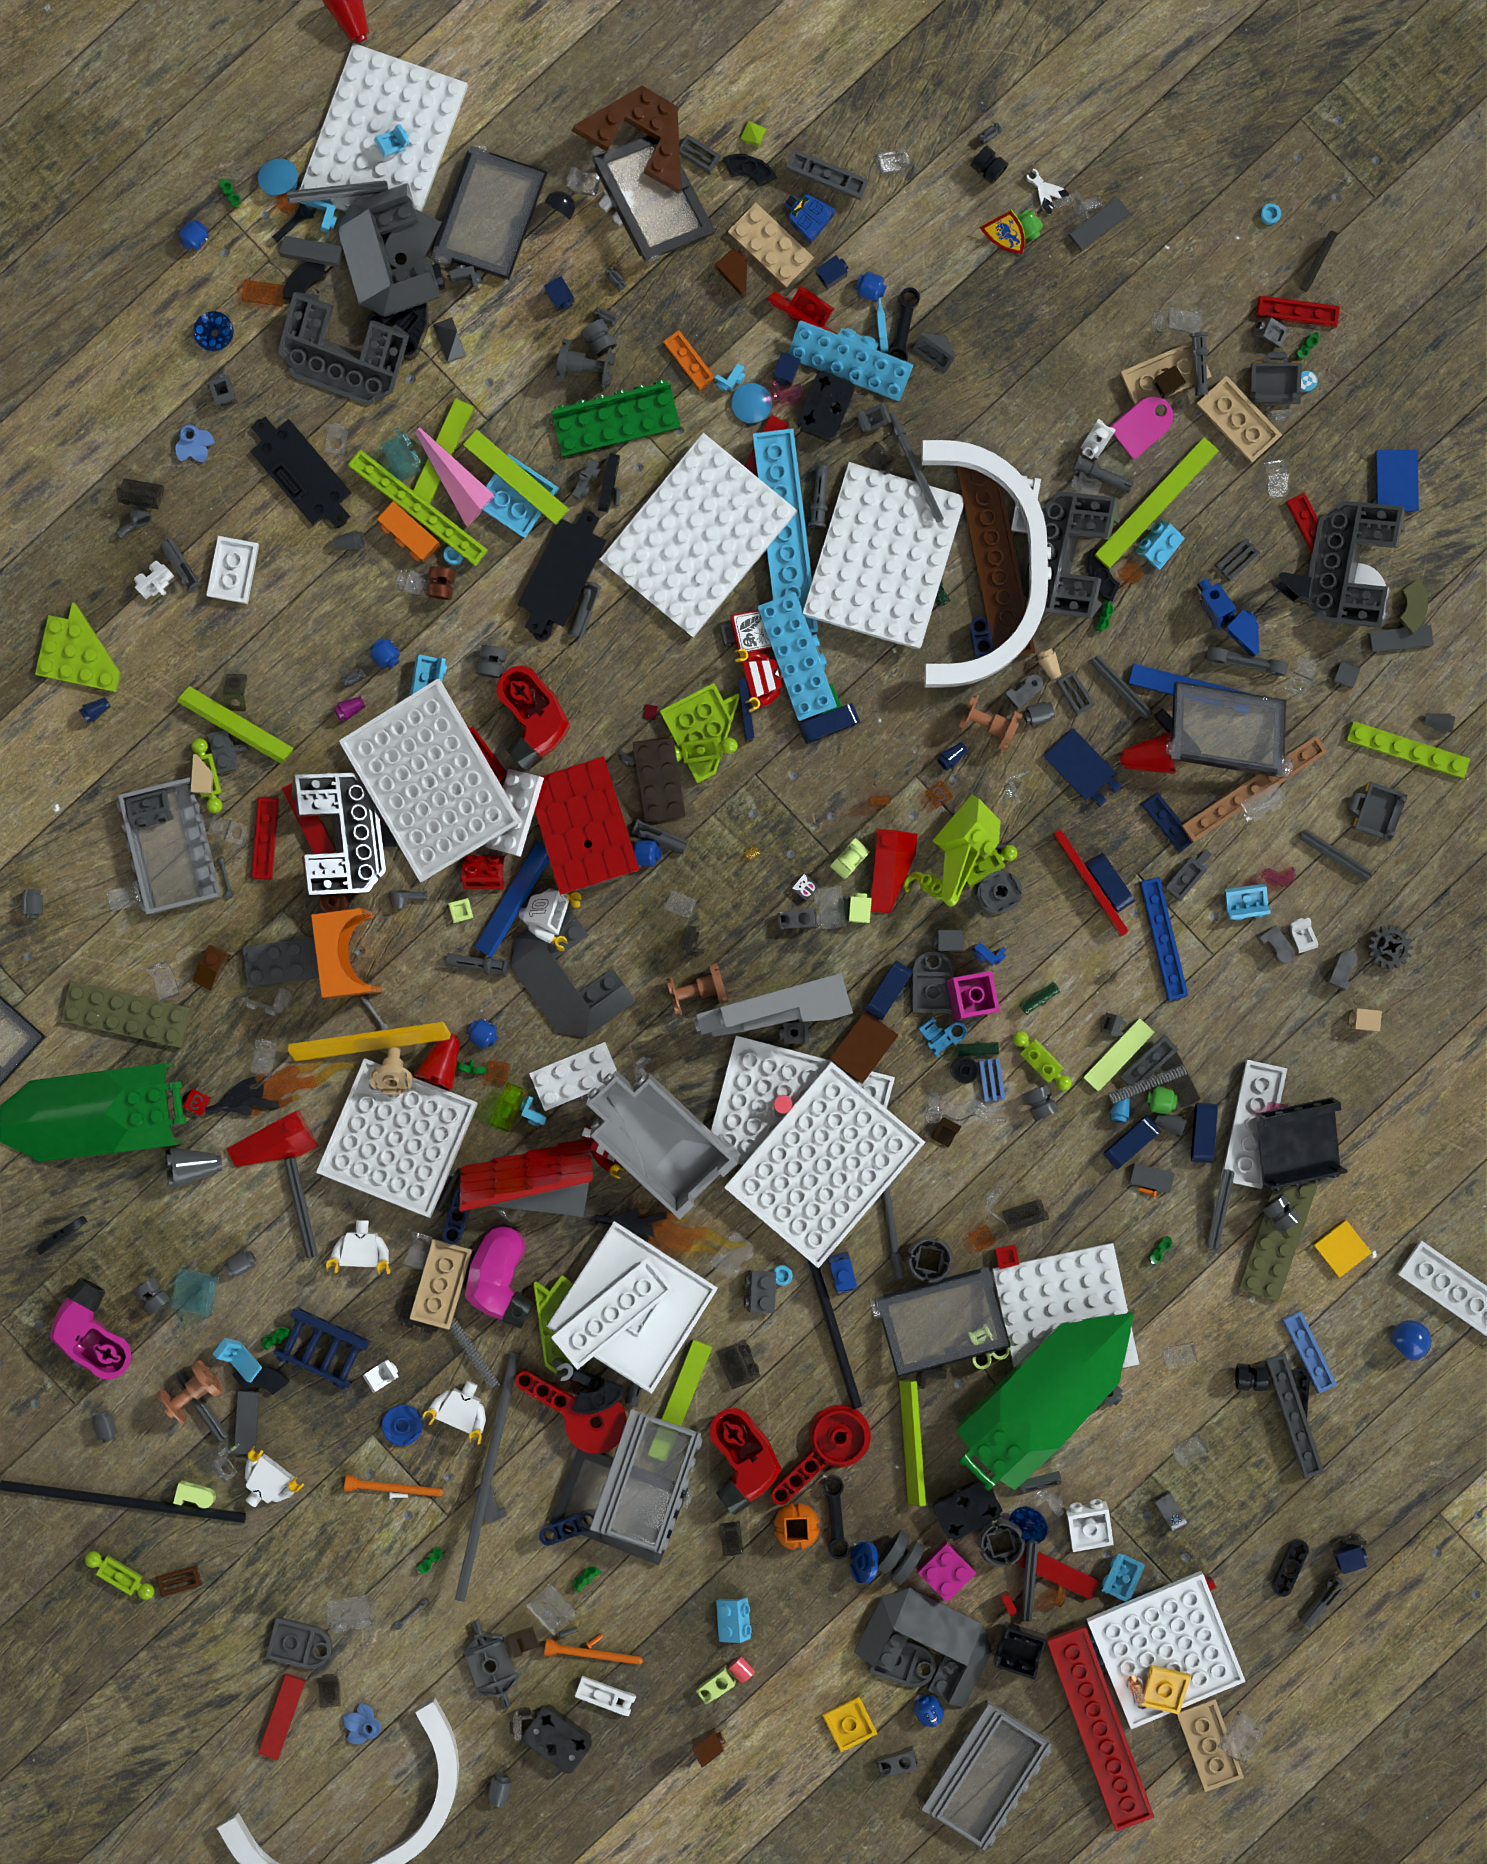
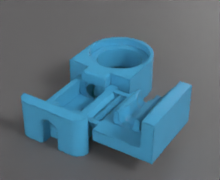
M931 1017L919 1026L918 1029L928 1040L927 1045L937 1057H941L939 1053L950 1044L956 1045L966 1036L967 1029L964 1024L958 1021L950 1023L944 1029L938 1028L935 1024L937 1021L934 1017ZM955 1025H960L963 1030L962 1034L958 1037L953 1036L951 1033Z

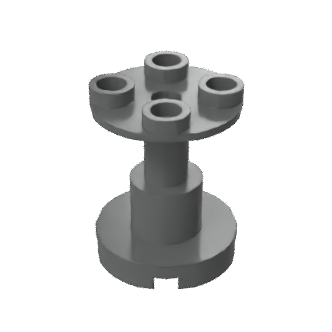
M562 340V345H565V347H560L556 370L560 371V374H556L557 380L565 381L568 371L582 374L583 370L603 374L602 389H605L606 385L610 386L612 374L609 373L610 365L614 366L616 354L612 353V348H609L606 361L603 362L586 358L585 353L572 351V340Z
M996 871L989 874L981 881L977 888L979 904L991 914H1003L1012 910L1018 905L1022 894V886L1019 879L1005 871Z

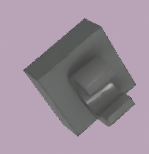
M1106 1012L1100 1032L1115 1037L1118 1035L1123 1036L1124 1033L1119 1030L1121 1024L1127 1025V1022L1123 1020L1124 1017Z

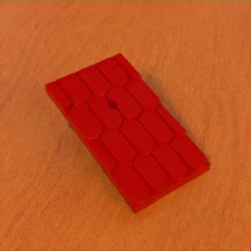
M604 756L540 776L544 780L536 803L535 813L560 895L579 889L584 892L621 880V876L640 870ZM587 841L592 842V846L590 848L585 847V843Z
M584 1139L558 1143L555 1147L529 1150L525 1154L493 1158V1161L464 1165L460 1168L459 1212L483 1206H495L583 1217L589 1182H592L593 1178L590 1140Z

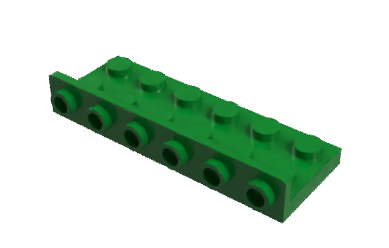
M665 380L656 381L653 385L647 387L639 385L634 387V390L627 392L626 390H619L614 392V395L607 397L606 395H599L594 397V400L587 402L585 399L574 402L575 405L571 406L559 405L555 407V410L551 411L563 458L681 429L670 381L665 382Z

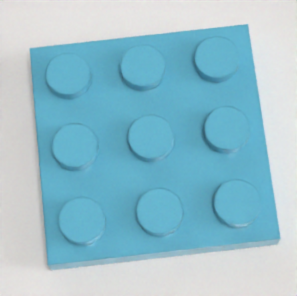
M510 454L507 455L553 496L556 495L559 487ZM495 473L486 485V488L494 494V498L482 511L526 539L542 513Z

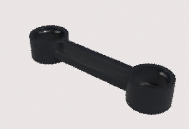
M911 287L905 288L900 293L899 303L902 308L894 347L888 353V355H891L894 352H901L905 356L904 361L906 362L908 354L905 349L913 310L920 301L919 292ZM905 293H913L917 301L913 305H906L902 301V296Z
M829 1475L823 1481L824 1492L828 1495L832 1535L828 1549L833 1558L843 1559L849 1553V1544L844 1538L840 1497L844 1484L839 1476ZM830 1479H836L840 1482L841 1487L838 1492L830 1493L825 1487L826 1482ZM843 1541L846 1544L847 1548L844 1554L836 1555L832 1552L831 1548L834 1542Z

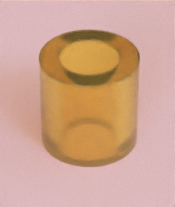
M755 844L744 851L750 862L761 855Z

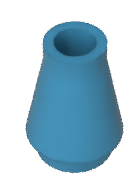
M1130 1097L1121 1099V1101L1118 1100V1102L1113 1104L1109 1113L1111 1115L1110 1120L1126 1123L1127 1119H1129Z

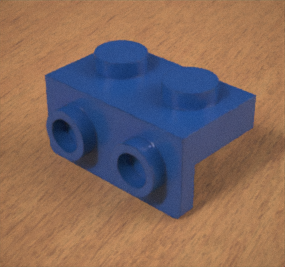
M978 942L972 948L974 951L973 956L981 963L985 961L989 966L999 964L1006 957L1004 952L1007 949L1005 947L1000 948L995 954L981 942Z

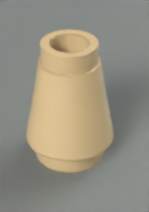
M1052 648L1037 654V661L1050 680L1062 675L1056 652H1053Z

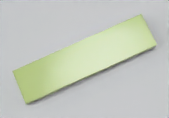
M1139 1018L1083 1078L1099 1092L1154 1034V1031Z

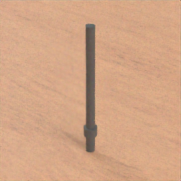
M895 412L890 413L894 437L899 440L936 522L939 523L944 518L905 436L906 431L903 425H900Z
M888 1186L882 1193L891 1248V1254H889L890 1262L893 1263L895 1279L903 1278L901 1266L903 1259L902 1253H899L890 1188Z

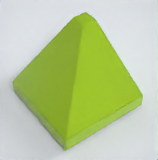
M748 121L740 140L759 148L767 129Z

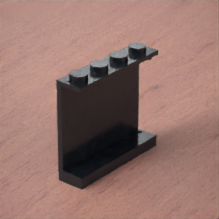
M1330 1097L1256 1114L1262 1181L1265 1186L1271 1190L1278 1191L1286 1186H1300L1303 1182L1321 1181V1178H1336L1340 1174L1347 1173V1169L1340 1165L1335 1116L1336 1111L1342 1110L1341 1102Z

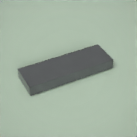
M1117 197L1070 233L1069 237L1082 252L1126 218L1130 212Z
M284 236L279 254L280 257L339 267L344 250L339 245Z
M1431 625L1420 626L1412 635L1406 628L1369 632L1371 653L1434 645Z
M1164 1034L1122 1073L1120 1078L1128 1086L1149 1078L1179 1050L1178 1047Z
M238 1391L235 1454H248L253 1446H255L254 1451L256 1452L259 1392Z

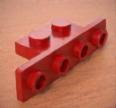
M803 286L799 287L792 301H789L776 291L767 298L775 308L782 309L788 313L792 320H802L837 334L825 326L835 308Z

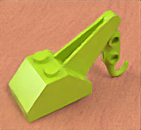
M972 794L933 839V842L945 853L943 881L933 874L913 872L904 880V890L909 892V883L917 879L923 891L935 899H942L948 906H954L959 900L974 864L985 860L999 844L1001 821L979 798Z

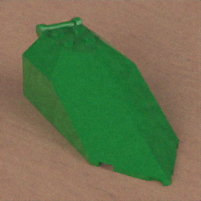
M160 1063L30 1080L22 1089L0 1106V1142L39 1162L182 1144V1140L173 1137L171 1125L186 1123V1117H183L180 1093L182 1083H166L165 1081L166 1070L173 1067V1063ZM172 1089L175 1118L170 1119L167 1090Z
M1127 1311L1125 1314H1109L1086 1318L1069 1323V1321L1060 1323L958 1420L956 1431L969 1448L958 1461L962 1465H966L984 1484L983 1487L987 1491L992 1489L999 1480L1016 1490L1060 1449L1116 1388L1121 1380L1122 1367L1130 1338L1131 1325L1134 1319L1132 1312ZM973 1455L994 1474L991 1478L971 1460Z

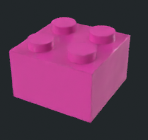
M992 971L946 980L954 1021L989 1015L1000 1011Z
M946 1540L917 1568V1573L946 1602L976 1574L975 1569Z

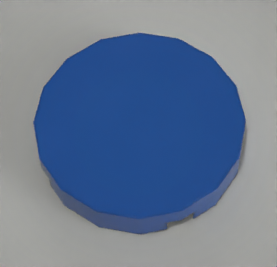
M406 1404L396 1405L390 1408L384 1415L382 1432L386 1439L394 1445H410L422 1433V1416L413 1406Z
M859 1542L851 1553L853 1564H850V1570L856 1582L868 1584L875 1578L878 1570V1552L873 1543Z

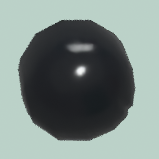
M555 191L550 193L545 200L548 206L554 208L569 220L572 218L576 207L575 201L570 195L562 191Z

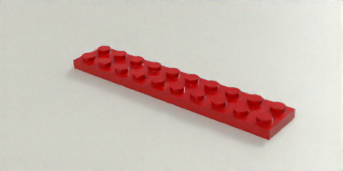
M1083 1625L1047 1638L1048 1647L1115 1831L1117 1832L1155 1818L1086 1626Z

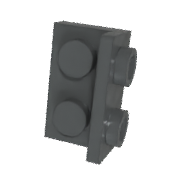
M165 789L125 799L128 820L135 830L144 829L155 824H163L174 819L170 811L168 794Z

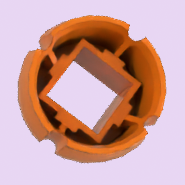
M789 1503L783 1506L775 1516L773 1525L776 1527L774 1535L777 1541L785 1548L790 1550L800 1548L804 1550L814 1544L819 1536L820 1527L817 1526L820 1522L819 1517L806 1504L798 1503L793 1505ZM807 1519L808 1536L787 1537L786 1520Z

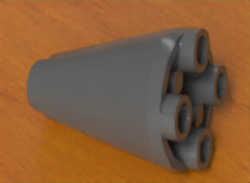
M180 1148L165 1150L167 1167H170V1170H167L169 1187L179 1188L222 1171L221 1155Z

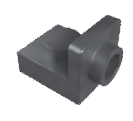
M1272 317L1260 318L1255 324L1252 337L1262 338L1276 348H1280L1289 329Z

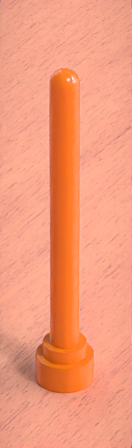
M346 1475L344 1491L353 1492V1490L358 1488L441 1497L444 1494L441 1488L363 1481L355 1478V1475Z
M546 1639L544 1656L552 1657V1655L559 1653L636 1665L643 1663V1658L640 1656L558 1645L554 1640Z

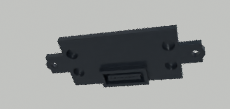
M266 416L258 419L252 429L262 442L250 451L313 526L325 516L336 528L344 526L350 515L340 503L352 494L351 491L289 419L277 429ZM260 424L265 425L263 429L259 428ZM339 516L343 517L342 521H338Z
M583 510L576 525L564 519L559 521L518 602V606L532 612L525 625V628L530 633L542 635L548 621L564 628L607 540L593 534L600 520L593 512ZM587 517H591V518H592V520H591L590 522L587 521L586 519H587ZM536 624L538 625V628L533 629L532 626Z

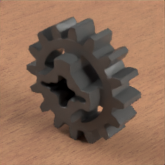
M1388 925V929L1385 926H1381V932L1374 930L1375 937H1369L1372 944L1367 945V948L1372 949V952L1368 953V956H1374L1375 958L1372 962L1376 963L1379 961L1380 968H1383L1385 964L1387 969H1392V965L1395 968H1400L1399 962L1406 964L1405 957L1412 956L1408 953V950L1413 949L1412 946H1408L1412 938L1406 939L1405 936L1408 932L1404 931L1401 933V927H1396L1394 930L1393 925ZM1390 933L1398 936L1400 940L1394 939ZM1381 938V944L1379 947H1377V943ZM1389 944H1397L1391 950H1383ZM1403 947L1402 953L1399 956V951ZM1380 955H1386L1390 961L1383 959Z

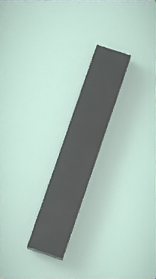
M1282 1353L1265 1359L1303 1478L1324 1473L1286 1354Z

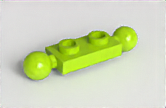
M719 736L680 743L681 748L675 746L677 762L683 757L684 763L722 758L724 757L723 751L727 754H732L737 750L738 744L734 738L730 737L724 739L721 743Z
M197 738L192 742V750L214 773L212 794L200 793L201 798L208 797L209 800L206 803V808L210 813L216 814L223 807L222 801L216 795L223 793L213 754H206L205 752L208 749L207 742L202 738Z
M1006 845L1000 854L994 849L985 860L976 862L966 881L969 887L981 882L989 874L1006 868L1003 861H1013L1017 857V849L1013 845Z
M1024 1031L1014 1033L1013 1043L1018 1047L1024 1048L1020 1053L1023 1058L1048 1083L1055 1079L1056 1087L1060 1091L1069 1090L1072 1086L1071 1078L1060 1074L1064 1067L1037 1039L1030 1043L1029 1036Z
M91 1551L85 1556L86 1565L90 1568L98 1567L99 1570L96 1575L130 1596L136 1590L138 1591V1596L143 1600H149L153 1597L154 1587L149 1583L141 1584L140 1581L143 1576L109 1555L103 1561L101 1555L96 1551Z

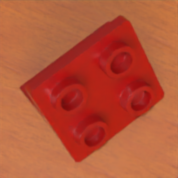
M471 854L465 856L461 871L463 889L504 890L505 856H498L496 854L489 856Z

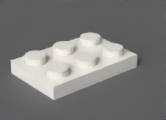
M218 536L206 596L248 604L259 544Z

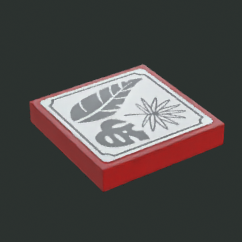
M759 610L730 615L737 650L745 649L746 651L761 652L772 649Z

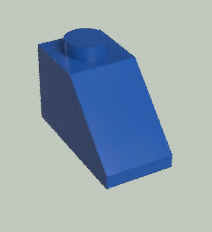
M1243 609L1225 627L1224 631L1250 656L1255 657L1259 653V625L1255 621L1257 619L1255 615Z

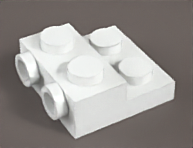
M1094 1499L1090 1504L1072 1503L1070 1507L1065 1508L1073 1552L1114 1545L1109 1509L1106 1501L1102 1502L1100 1499Z

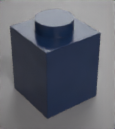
M835 255L816 268V275L828 290L847 277V269L849 268L842 258L839 259Z
M562 276L544 285L545 291L557 312L560 310L566 311L573 306L572 303L575 302L574 296Z
M781 352L773 373V379L776 380L775 383L787 387V385L792 386L801 359Z
M1357 1543L1333 1551L1339 1571L1343 1575L1367 1567L1365 1560H1368L1366 1551Z

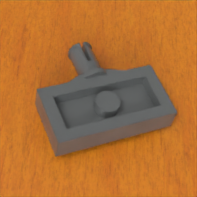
M591 459L585 471L580 472V480L572 493L574 499L581 501L582 498L588 496L591 487H589L591 481L596 480L601 472L599 462Z
M225 730L208 734L217 774L238 770L237 752L248 750V744L244 742L235 745L231 734Z

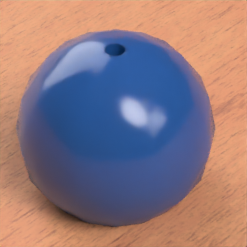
M1406 1320L1400 1322L1394 1327L1390 1336L1392 1344L1410 1361L1420 1360L1426 1356L1431 1348L1430 1332L1419 1321Z

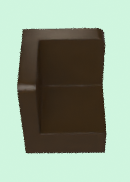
M1173 366L1155 377L1152 383L1161 398L1164 399L1184 387L1186 381L1177 366Z
M942 1116L931 1138L949 1147L962 1126Z
M533 1626L511 1633L508 1636L514 1658L522 1656L523 1652L537 1648L539 1645Z

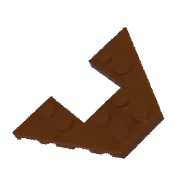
M640 86L573 126L572 132L606 152L623 121L653 137L659 142L643 173L677 193L681 190L678 106L644 86Z

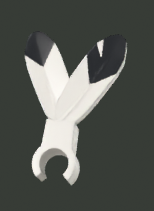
M1032 169V173L1036 177L1031 179L1029 175H1026V180L1038 188L1041 207L1047 215H1050L1053 209L1050 196L1058 199L1069 198V193L1062 187L1044 182L1039 176L1038 171Z

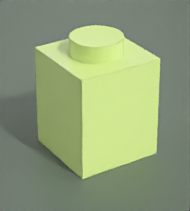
M855 893V897H850L848 922L870 923L871 898H867V894Z

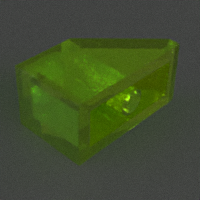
M507 1082L499 1098L490 1125L510 1132L526 1090Z

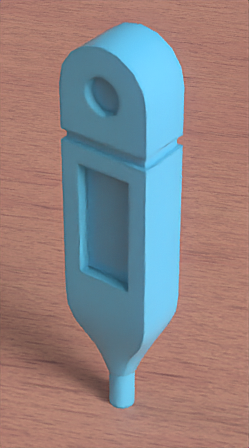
M878 298L877 326L880 351L887 354L888 341L885 313L881 304V298Z

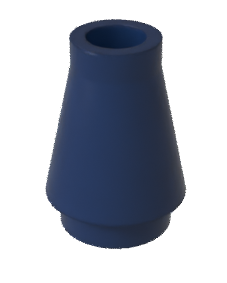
M103 697L82 705L79 712L88 724L91 721L95 722L111 706L107 699Z
M959 742L957 745L941 752L937 761L944 770L948 771L956 766L968 750L962 742Z

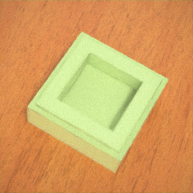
M469 898L448 903L453 923L474 918Z

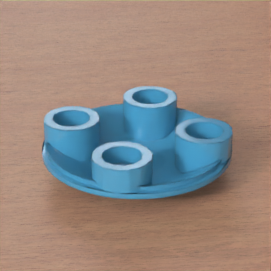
M286 159L270 160L261 167L258 173L259 186L270 197L287 193L297 187V169L292 162Z
M747 383L740 386L734 392L731 402L732 409L741 421L747 424L758 423L769 415L772 408V398L768 390L762 385Z

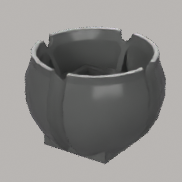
M924 1236L915 1240L908 1248L909 1256L906 1257V1264L909 1272L921 1282L927 1280L928 1283L939 1282L951 1271L950 1263L953 1262V1254L948 1244L938 1237L932 1239V1236ZM922 1247L940 1251L936 1270L918 1266Z
M997 1519L995 1523L990 1522L981 1529L977 1542L978 1547L981 1548L980 1554L983 1559L995 1567H1005L1008 1563L1011 1565L1016 1563L1023 1555L1025 1549V1540L1021 1538L1023 1535L1021 1529L1007 1519ZM1008 1530L1012 1547L993 1552L989 1536Z

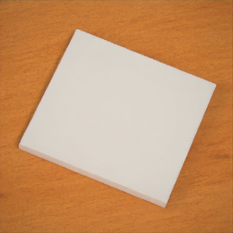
M614 1221L547 1327L557 1333L641 1262L649 1258L674 1290L593 1357L652 1394L718 1288Z

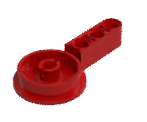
M522 1369L517 1373L515 1384L520 1390L564 1416L566 1433L570 1441L578 1449L591 1454H600L613 1449L619 1444L623 1426L627 1421L625 1410L619 1401L610 1408L597 1413H577L572 1411L577 1397L528 1369ZM528 1375L531 1382L524 1385L520 1383L519 1377ZM545 1385L548 1388V1393L545 1395L539 1394L537 1392L538 1386ZM557 1396H564L566 1403L564 1405H557L555 1398ZM594 1416L600 1417L602 1424L594 1426L591 1424L590 1419Z
M841 1404L832 1405L823 1409L815 1416L809 1430L810 1451L773 1487L771 1494L774 1503L777 1505L788 1503L826 1465L835 1467L849 1466L858 1462L865 1455L870 1445L871 1432L866 1418L857 1409ZM845 1432L846 1438L844 1441L838 1442L834 1439L835 1434ZM814 1461L816 1468L811 1471L805 1468L806 1462ZM793 1475L801 1477L802 1480L798 1485H793L790 1482V1478ZM784 1490L787 1495L784 1499H778L775 1496L776 1491Z

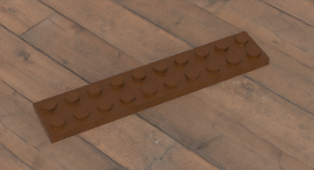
M956 466L986 620L989 623L993 647L996 650L1016 631L1027 608L1003 487L978 471ZM1033 637L1017 657L1036 653Z

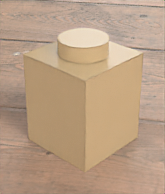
M1353 1009V1012H1350L1349 1024L1352 1025L1351 1029L1380 1031L1382 1011Z

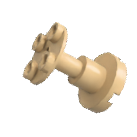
M416 1044L378 1049L388 1054V1057L383 1060L382 1066L375 1068L371 1073L370 1084L375 1090L378 1087L381 1089V1093L399 1095L405 1093V1089L412 1087V1074L403 1068L404 1063L400 1056L411 1053L415 1049Z

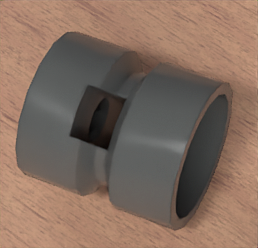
M603 319L590 323L581 331L586 343H591L589 347L595 358L607 354L609 348L613 350L618 345L614 337L607 334L609 328Z
M481 645L480 657L482 661L478 662L476 673L499 679L504 672L502 663L506 661L508 650L496 646ZM489 658L496 659V662H491L488 660Z
M1048 1084L1023 1094L1027 1105L1032 1106L1030 1112L1034 1121L1059 1111L1055 1101L1050 1099L1052 1094Z
M1284 1194L1276 1196L1262 1208L1269 1219H1273L1272 1224L1279 1233L1293 1226L1301 1218L1295 1208L1289 1207L1290 1202Z
M155 1276L132 1292L139 1302H144L143 1308L149 1316L171 1301L166 1291L160 1290L161 1284Z

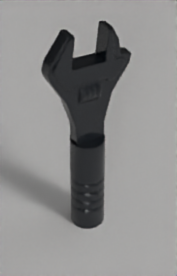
M300 203L295 216L272 236L273 240L278 243L298 223L315 218L314 214L317 209L314 208L310 211L305 204Z

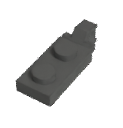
M1204 849L1199 856L1194 854L1164 889L1178 901H1181L1207 871L1209 865L1205 862L1212 854L1207 849Z

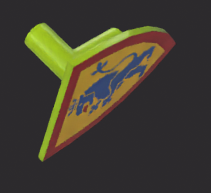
M1012 209L979 227L986 237L998 247L1012 253L1023 254L1025 233L1020 220Z

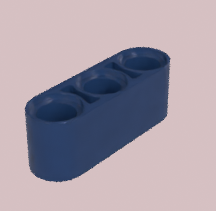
M983 617L975 618L970 624L969 631L974 657L978 659L993 652L994 647L988 621ZM982 623L985 630L977 632L974 629V624ZM981 642L986 643L988 651H979L978 644Z
M850 703L800 723L798 726L805 743L808 744L860 723V719L854 704Z
M1103 853L1085 863V866L1117 913L1135 902L1134 897Z
M896 960L865 1010L882 1021L910 978L913 970Z
M1198 1102L1195 1104L1191 1162L1213 1163L1218 1114L1217 1104Z
M1146 1115L1113 1143L1103 1155L1117 1170L1156 1137L1161 1130Z
M459 1188L454 1193L443 1231L444 1241L452 1245L462 1239L470 1210L463 1211L464 1218L462 1220H456L453 1216L454 1211L459 1209ZM450 1229L457 1231L458 1238L456 1240L449 1239L448 1231Z
M586 1509L548 1523L540 1531L539 1539L541 1543L550 1546L591 1531L588 1529L589 1524L583 1521V1517L590 1516L593 1519L595 1515L594 1510ZM571 1523L574 1531L569 1532L565 1530L564 1524ZM545 1531H553L555 1537L553 1539L547 1538Z

